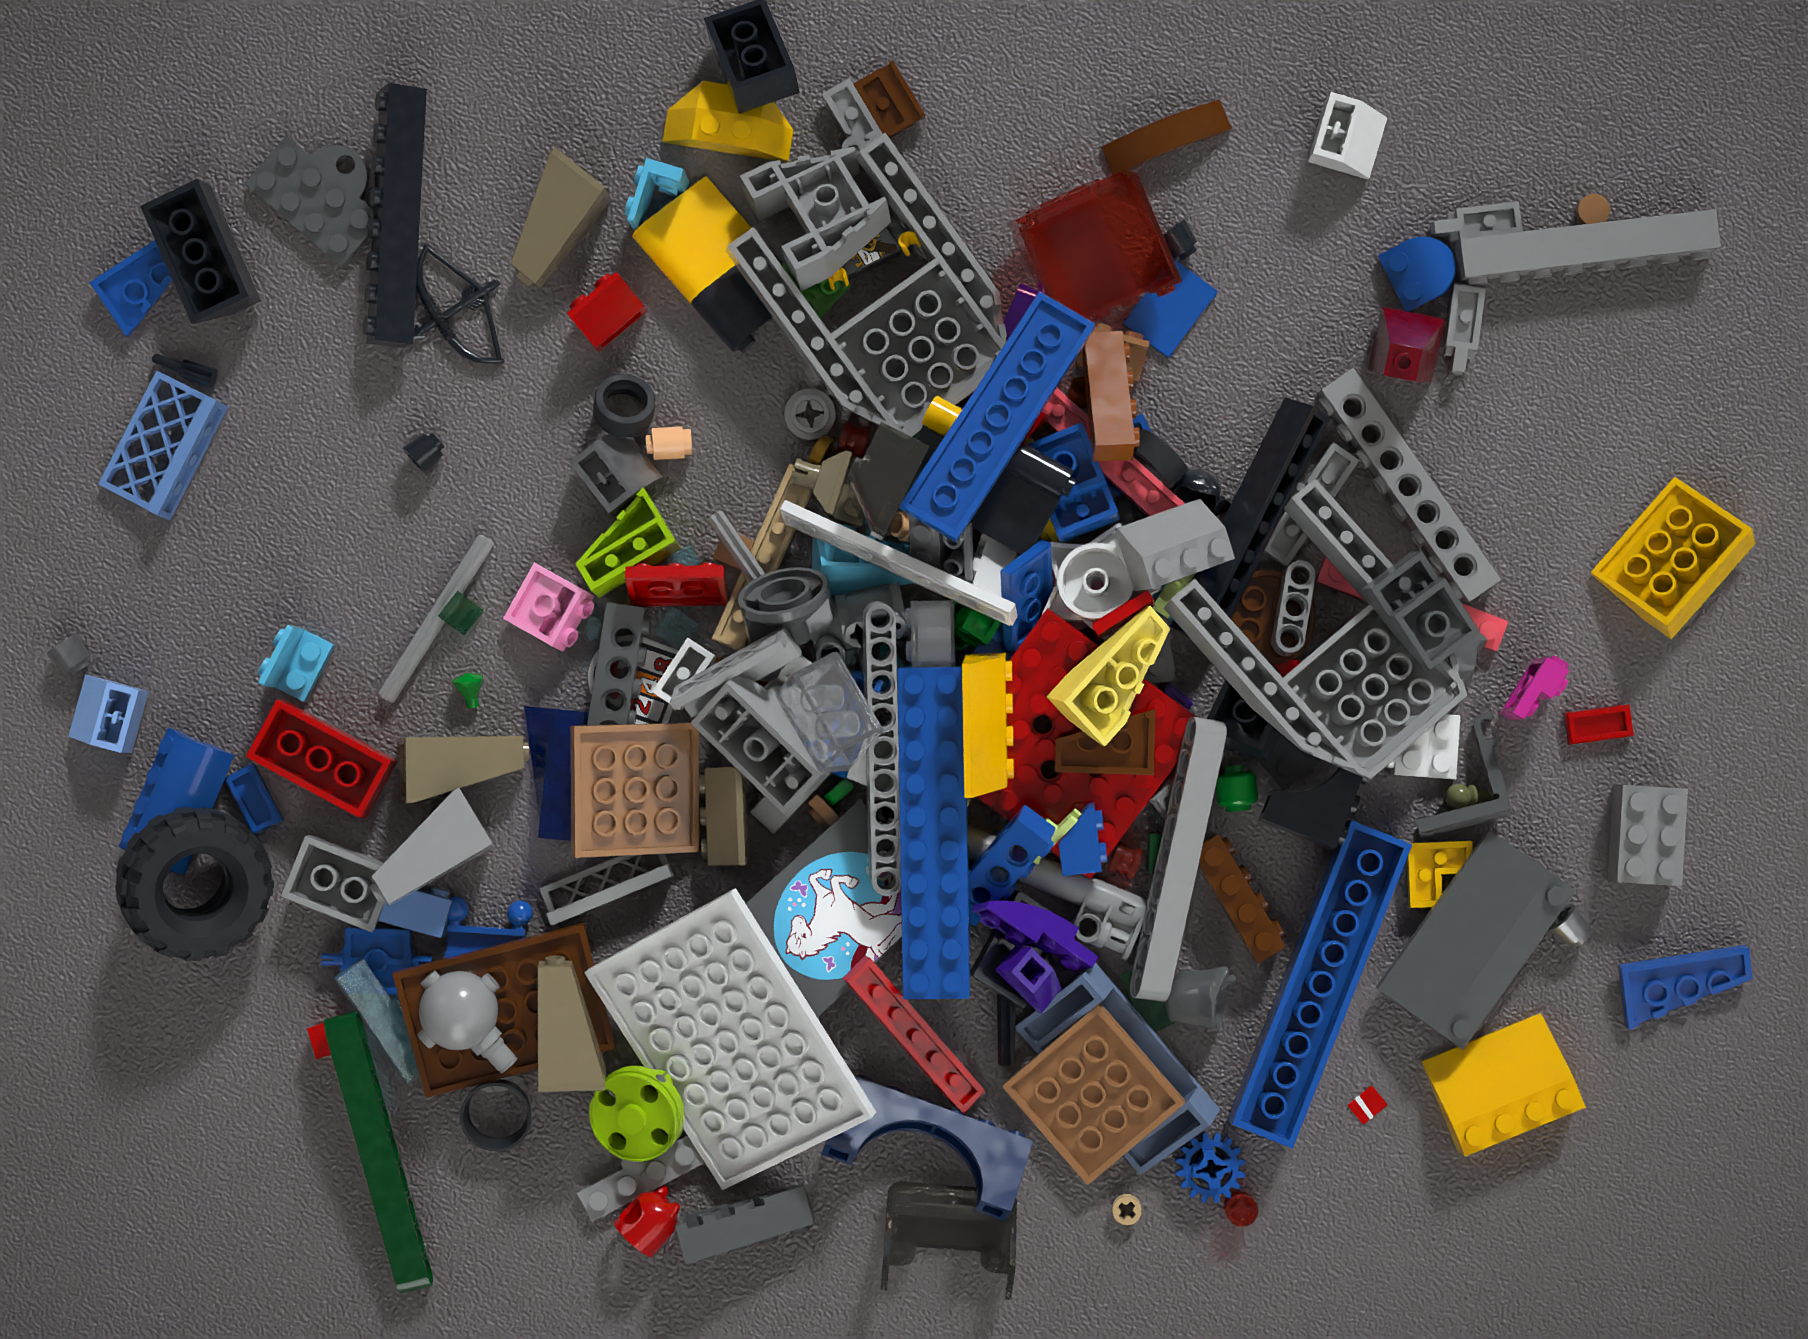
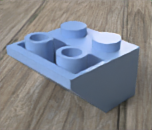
M85 674L68 737L119 753H132L149 691Z

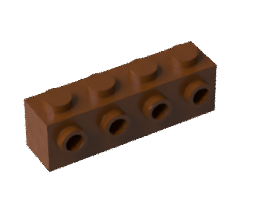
M1213 834L1203 841L1198 869L1253 961L1260 963L1286 947L1282 941L1286 934L1277 920L1270 921L1265 912L1270 908L1261 893L1254 894L1248 883L1253 880L1245 866L1242 864L1238 867L1232 855L1236 851L1227 837L1221 839L1218 834Z

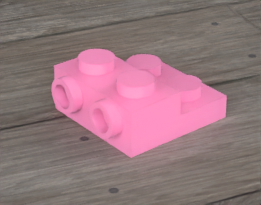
M534 562L503 619L564 652L566 647H571L578 638V631L576 629L580 621L591 615L594 609V603L592 602L594 595Z

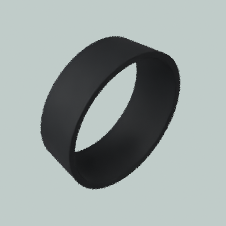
M497 1079L479 1084L468 1094L461 1106L460 1124L465 1136L474 1145L484 1150L495 1152L515 1147L526 1137L531 1126L532 1117L528 1097L518 1085L508 1080ZM491 1086L505 1087L514 1091L521 1097L527 1108L524 1124L517 1132L507 1137L496 1138L481 1133L474 1126L469 1115V1104L474 1093Z

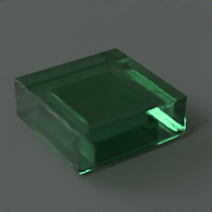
M457 591L438 617L465 635L484 610Z

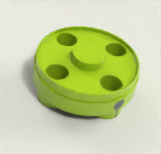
M627 1066L615 1070L606 1077L605 1090L595 1091L590 1103L589 1118L596 1138L605 1149L621 1159L643 1162L652 1160L665 1153L683 1132L685 1111L680 1094L674 1087L672 1078L667 1072L643 1066ZM650 1085L656 1088L658 1093L654 1092ZM608 1090L612 1091L615 1094V1097H613L608 1092ZM660 1128L665 1130L668 1136L664 1135L661 1132ZM618 1133L622 1134L626 1140L622 1139Z

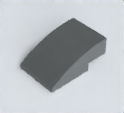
M1422 551L1410 552L1361 589L1371 606L1391 632L1426 670L1434 668L1480 633L1447 580L1437 576Z

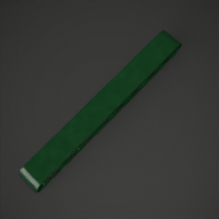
M358 1011L324 1019L326 1038L397 1290L400 1294L430 1287L433 1285L431 1266L361 1016Z

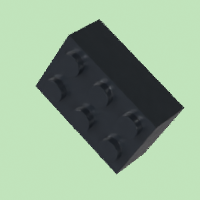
M755 0L704 18L711 47L739 114L800 93L795 68L766 0Z

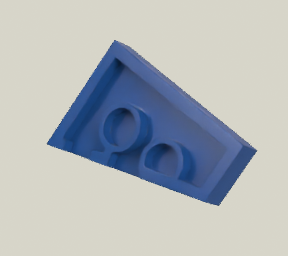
M154 240L89 283L125 336L129 337L173 280Z

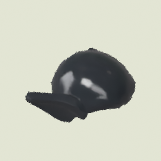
M1200 469L1188 470L1169 489L1184 503L1201 499L1215 516H1219L1227 511L1231 505L1224 496L1220 495L1221 487L1218 480L1210 473Z

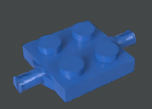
M346 927L345 944L341 953L322 952L321 959L334 960H322L321 966H340L343 974V993L398 995L392 975L393 972L425 964L420 962H432L433 956H414L411 947L412 930L375 928L374 932H369L359 927Z

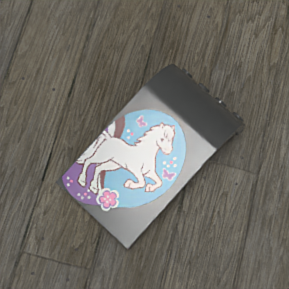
M860 800L746 903L816 1017L820 1016L849 988L842 978L865 955L876 963L902 939L901 887L898 892L891 896H882L874 890L869 880L867 807ZM889 839L879 841L876 845V851L881 854L889 852L893 845L892 841ZM886 871L879 874L877 884L880 886L889 885L893 880V873Z

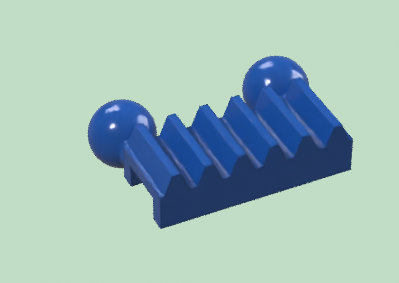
M459 896L449 898L453 901L448 915L446 930L448 931L445 958L526 938L525 926L531 921L533 916L532 907L527 902L518 900L511 903L507 909V917L513 924L512 928L461 925V920L468 914V904Z

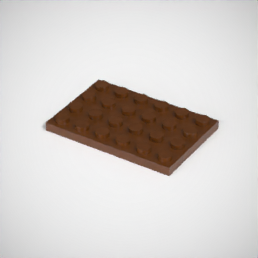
M584 923L393 972V979L426 1098L538 1069L539 961H545V957L564 956L565 961L573 962L600 1051L616 1049L606 1006L584 973L595 965ZM434 970L440 976L449 972L464 971L482 978L488 973L498 983L500 988L494 992L498 1003V1018L495 1026L502 1033L500 1037L504 1040L505 1045L518 1058L505 1072L500 1074V1071L487 1058H483L481 1054L477 1056L471 1048L450 1050L437 1044L428 1048L419 1039L417 1034L423 1029L419 1019V1004L425 988L420 983Z

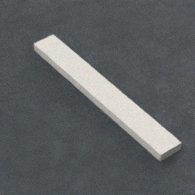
M787 500L780 507L784 524L1009 626H1013L1018 617L1016 604Z

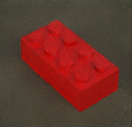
M280 699L275 701L246 755L247 758L359 818H367L398 762V760L296 705Z

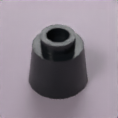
M1186 219L1177 223L1156 240L1173 259L1179 257L1181 261L1197 250L1194 246L1197 240Z
M423 433L403 446L402 449L411 461L424 474H427L443 456L441 450L444 448V445L433 433L428 436Z

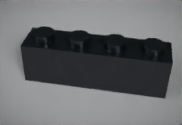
M195 179L140 206L191 324L233 315L261 302L210 184Z

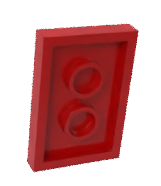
M707 562L698 566H685L680 563H671L667 566H652L641 563L625 567V580L631 606L727 605L728 594L724 565Z

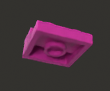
M1553 655L1551 658L1532 659L1499 714L1508 720H1522L1526 716L1531 717L1540 704L1539 700L1552 699L1554 695L1558 697L1564 691L1568 684V680L1565 677L1569 672V664Z

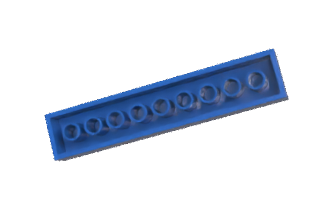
M962 667L897 668L903 999H969L971 985L967 798H964Z
M1353 820L1346 821L1345 826L1349 827L1347 837L1342 845L1338 844L1332 852L1227 1119L1232 1125L1292 1149L1412 847V844Z

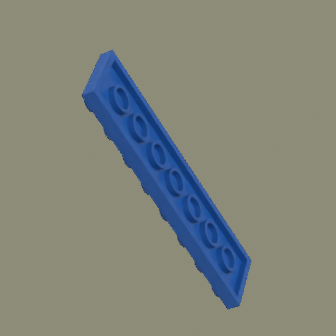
M1039 291L900 504V509L957 543L1091 336L1096 324Z

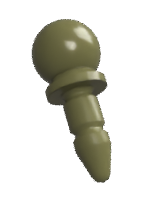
M1454 784L1447 789L1445 794L1447 804L1453 809H1461L1476 805L1477 803L1494 800L1492 790H1477L1474 785L1466 787L1462 784Z

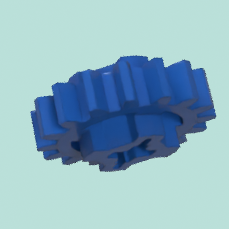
M1202 1131L1201 1140L1197 1141L1195 1138H1192L1190 1140L1192 1144L1190 1147L1185 1145L1180 1147L1185 1154L1183 1157H1175V1161L1182 1165V1168L1175 1170L1176 1176H1184V1179L1179 1184L1182 1188L1191 1187L1188 1192L1190 1197L1193 1198L1197 1193H1200V1200L1203 1203L1207 1201L1208 1196H1212L1215 1203H1219L1220 1194L1223 1193L1229 1199L1231 1198L1229 1191L1231 1187L1240 1189L1241 1186L1236 1179L1237 1177H1245L1246 1174L1239 1169V1166L1246 1164L1244 1158L1236 1157L1241 1149L1239 1146L1230 1148L1232 1143L1230 1137L1227 1136L1223 1141H1220L1219 1132L1215 1131L1212 1138H1209L1207 1133ZM1213 1146L1226 1151L1229 1157H1219L1216 1155ZM1200 1149V1155L1196 1161L1190 1162L1193 1154ZM1208 1160H1212L1215 1165H1218L1213 1168L1212 1174H1208L1205 1169H1202L1207 1166ZM1230 1172V1175L1227 1178V1180L1223 1184H1220V1180L1222 1179L1224 1174ZM1191 1177H1201L1204 1179L1207 1188L1196 1184Z

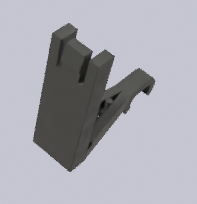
M1493 713L1480 714L1474 721V730L1494 800L1416 820L1421 838L1512 815V808L1494 748L1501 744V740L1496 737L1492 740L1485 739L1481 729L1482 723L1492 721L1494 718Z

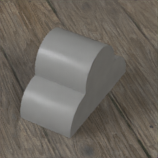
M743 677L732 678L723 685L691 722L784 815L827 769L828 760L826 753L815 738L821 728L819 715L810 701L792 688L774 686L767 691L750 679Z

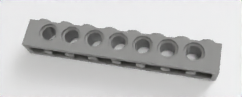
M1352 368L1317 393L1320 398L1317 401L1320 408L1327 416H1333L1338 424L1336 430L1340 437L1346 443L1350 441L1357 451L1354 453V456L1360 460L1358 463L1364 469H1370L1375 477L1372 481L1377 490L1382 495H1388L1393 502L1391 509L1395 516L1401 522L1406 521L1412 530L1409 532V535L1413 542L1419 548H1425L1430 556L1428 562L1438 575L1443 574L1458 599L1463 604L1470 602L1499 582L1501 579L1355 369ZM1345 401H1352L1357 405V416L1350 417L1345 414L1343 410ZM1364 427L1372 428L1375 431V443L1364 441L1362 438V429ZM1382 454H1390L1394 458L1395 465L1392 470L1382 467L1380 463ZM1401 480H1407L1412 484L1413 492L1411 496H1404L1400 493L1398 486ZM1420 506L1427 507L1431 512V520L1428 523L1420 521L1417 516V510ZM1439 532L1445 533L1449 537L1450 544L1447 549H1441L1436 544L1435 539ZM1457 559H1463L1468 565V571L1465 576L1457 574L1454 570V563Z

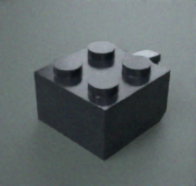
M1272 666L1279 673L1278 668ZM1225 679L1207 719L1222 721L1226 724L1227 735L1224 747L1268 763L1281 733L1253 710Z

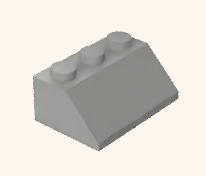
M1196 499L1115 528L1134 591L1154 589L1235 559L1225 526L1201 499Z

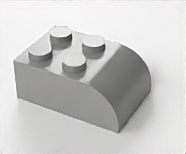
M306 835L281 897L369 932H374L385 901L378 903L369 886L374 884L371 879L372 875L384 863L316 835Z

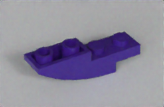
M987 901L974 905L971 910L980 916V921L990 928H997L1004 933L1006 940L1011 944L1021 947L1036 943V946L1042 951L1054 954L1061 959V964L1069 970L1079 971L1093 968L1098 959L1097 955L1074 940L1079 929L1077 926L1048 910L1013 901Z

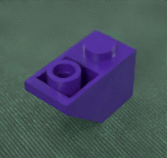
M1015 945L996 968V971L1041 1014L1062 989L1054 969L1032 947H1019Z

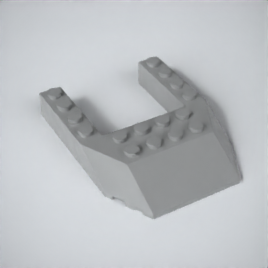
M884 133L860 150L856 159L882 196L887 199V203L905 228L916 234L921 244L920 249L930 261L927 265L830 334L754 227L730 243L726 248V253L802 358L841 406L908 440L921 430L923 417L936 396H940L956 405L975 391L1007 342L1005 324L1003 323L1000 292L890 138Z
M1315 478L1294 495L1283 509L1369 604L1366 608L1283 678L1196 579L1173 596L1164 609L1247 704L1301 751L1370 780L1467 696L1464 682L1459 676V665L1453 653L1431 670H1426L1402 645L1371 606L1361 589L1393 566V564Z

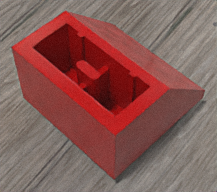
M617 272L611 276L609 273L602 276L594 284L596 289L588 296L582 294L569 305L571 310L567 313L575 326L598 352L603 350L647 312L645 306Z

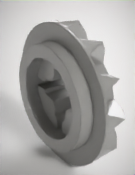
M803 389L796 392L788 400L784 417L789 430L800 439L815 440L820 438L821 435H826L831 430L835 422L836 411L832 400L824 392L817 389ZM807 401H810L814 411L824 412V414L814 418L813 428H810V423H808L806 418L796 417L806 412V407H808Z

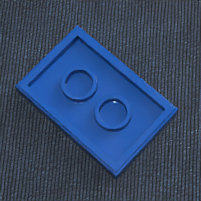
M1043 539L1000 570L1001 597L1016 604L1018 616L1013 626L1003 623L1004 649L1012 653L1018 649L1042 616L1053 590L1051 543Z

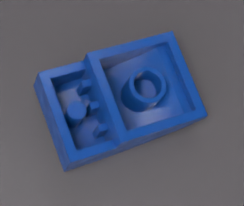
M1083 422L1027 444L1075 471L1073 478L1077 482L1068 497L1062 496L1050 518L1060 543L1121 520L1099 462H1093L1091 442Z

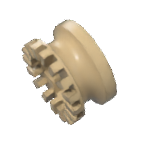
M1123 1194L1115 1199L1112 1212L1118 1223L1131 1225L1136 1223L1141 1216V1205L1135 1196ZM1132 1202L1134 1204L1132 1209L1135 1214L1132 1217L1128 1214L1124 1218L1120 1216L1121 1208L1119 1205L1121 1203L1127 1205Z

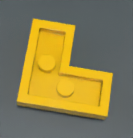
M1472 841L1410 843L1412 847L1406 859L1409 908L1434 906L1442 895L1441 874H1457L1473 851Z

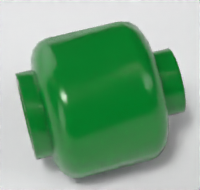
M1244 765L1224 767L1225 773L1218 774L1215 787L1217 804L1225 807V812L1251 810V805L1258 801L1256 775L1251 771H1244Z

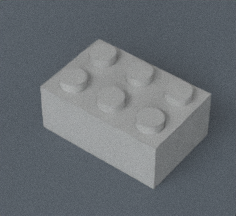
M1613 784L1607 881L1682 887L1688 789Z

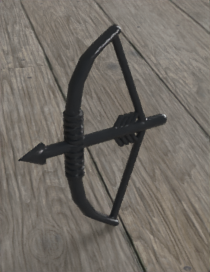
M425 243L417 263L416 289L422 306L429 313L431 320L421 327L415 325L413 339L425 338L424 333L434 327H438L440 333L443 334V338H445L444 340L459 355L476 363L503 364L505 360L501 356L487 296L489 292L500 285V282L493 280L482 287L430 248L429 243ZM427 252L472 285L461 293L460 302L443 313L440 312L441 310L436 305L434 299L429 296L423 281V263ZM484 304L496 358L481 357L468 350L456 338V333L449 326L450 324L447 322V319L465 307L475 310Z

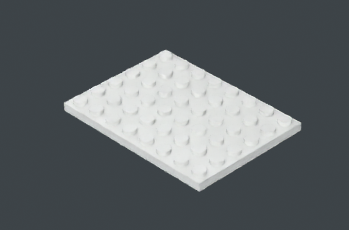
M736 888L584 972L643 1066L653 1070H663L671 1076L673 1085L680 1094L684 1105L685 1121L683 1129L722 1190L861 1124L876 1114V1110Z

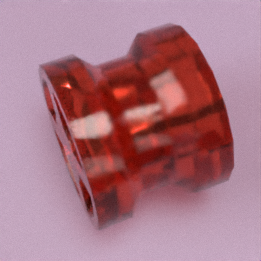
M846 421L837 452L849 451L854 453L855 457L862 459L871 428L865 426L857 428L854 427L852 422Z
M1118 841L1107 871L1112 873L1119 871L1124 873L1126 878L1132 880L1141 861L1143 850L1139 848L1132 850L1127 848L1125 843Z
M1234 1191L1231 1193V1198H1225L1223 1204L1224 1214L1232 1224L1246 1227L1256 1220L1258 1206L1251 1195L1245 1191Z

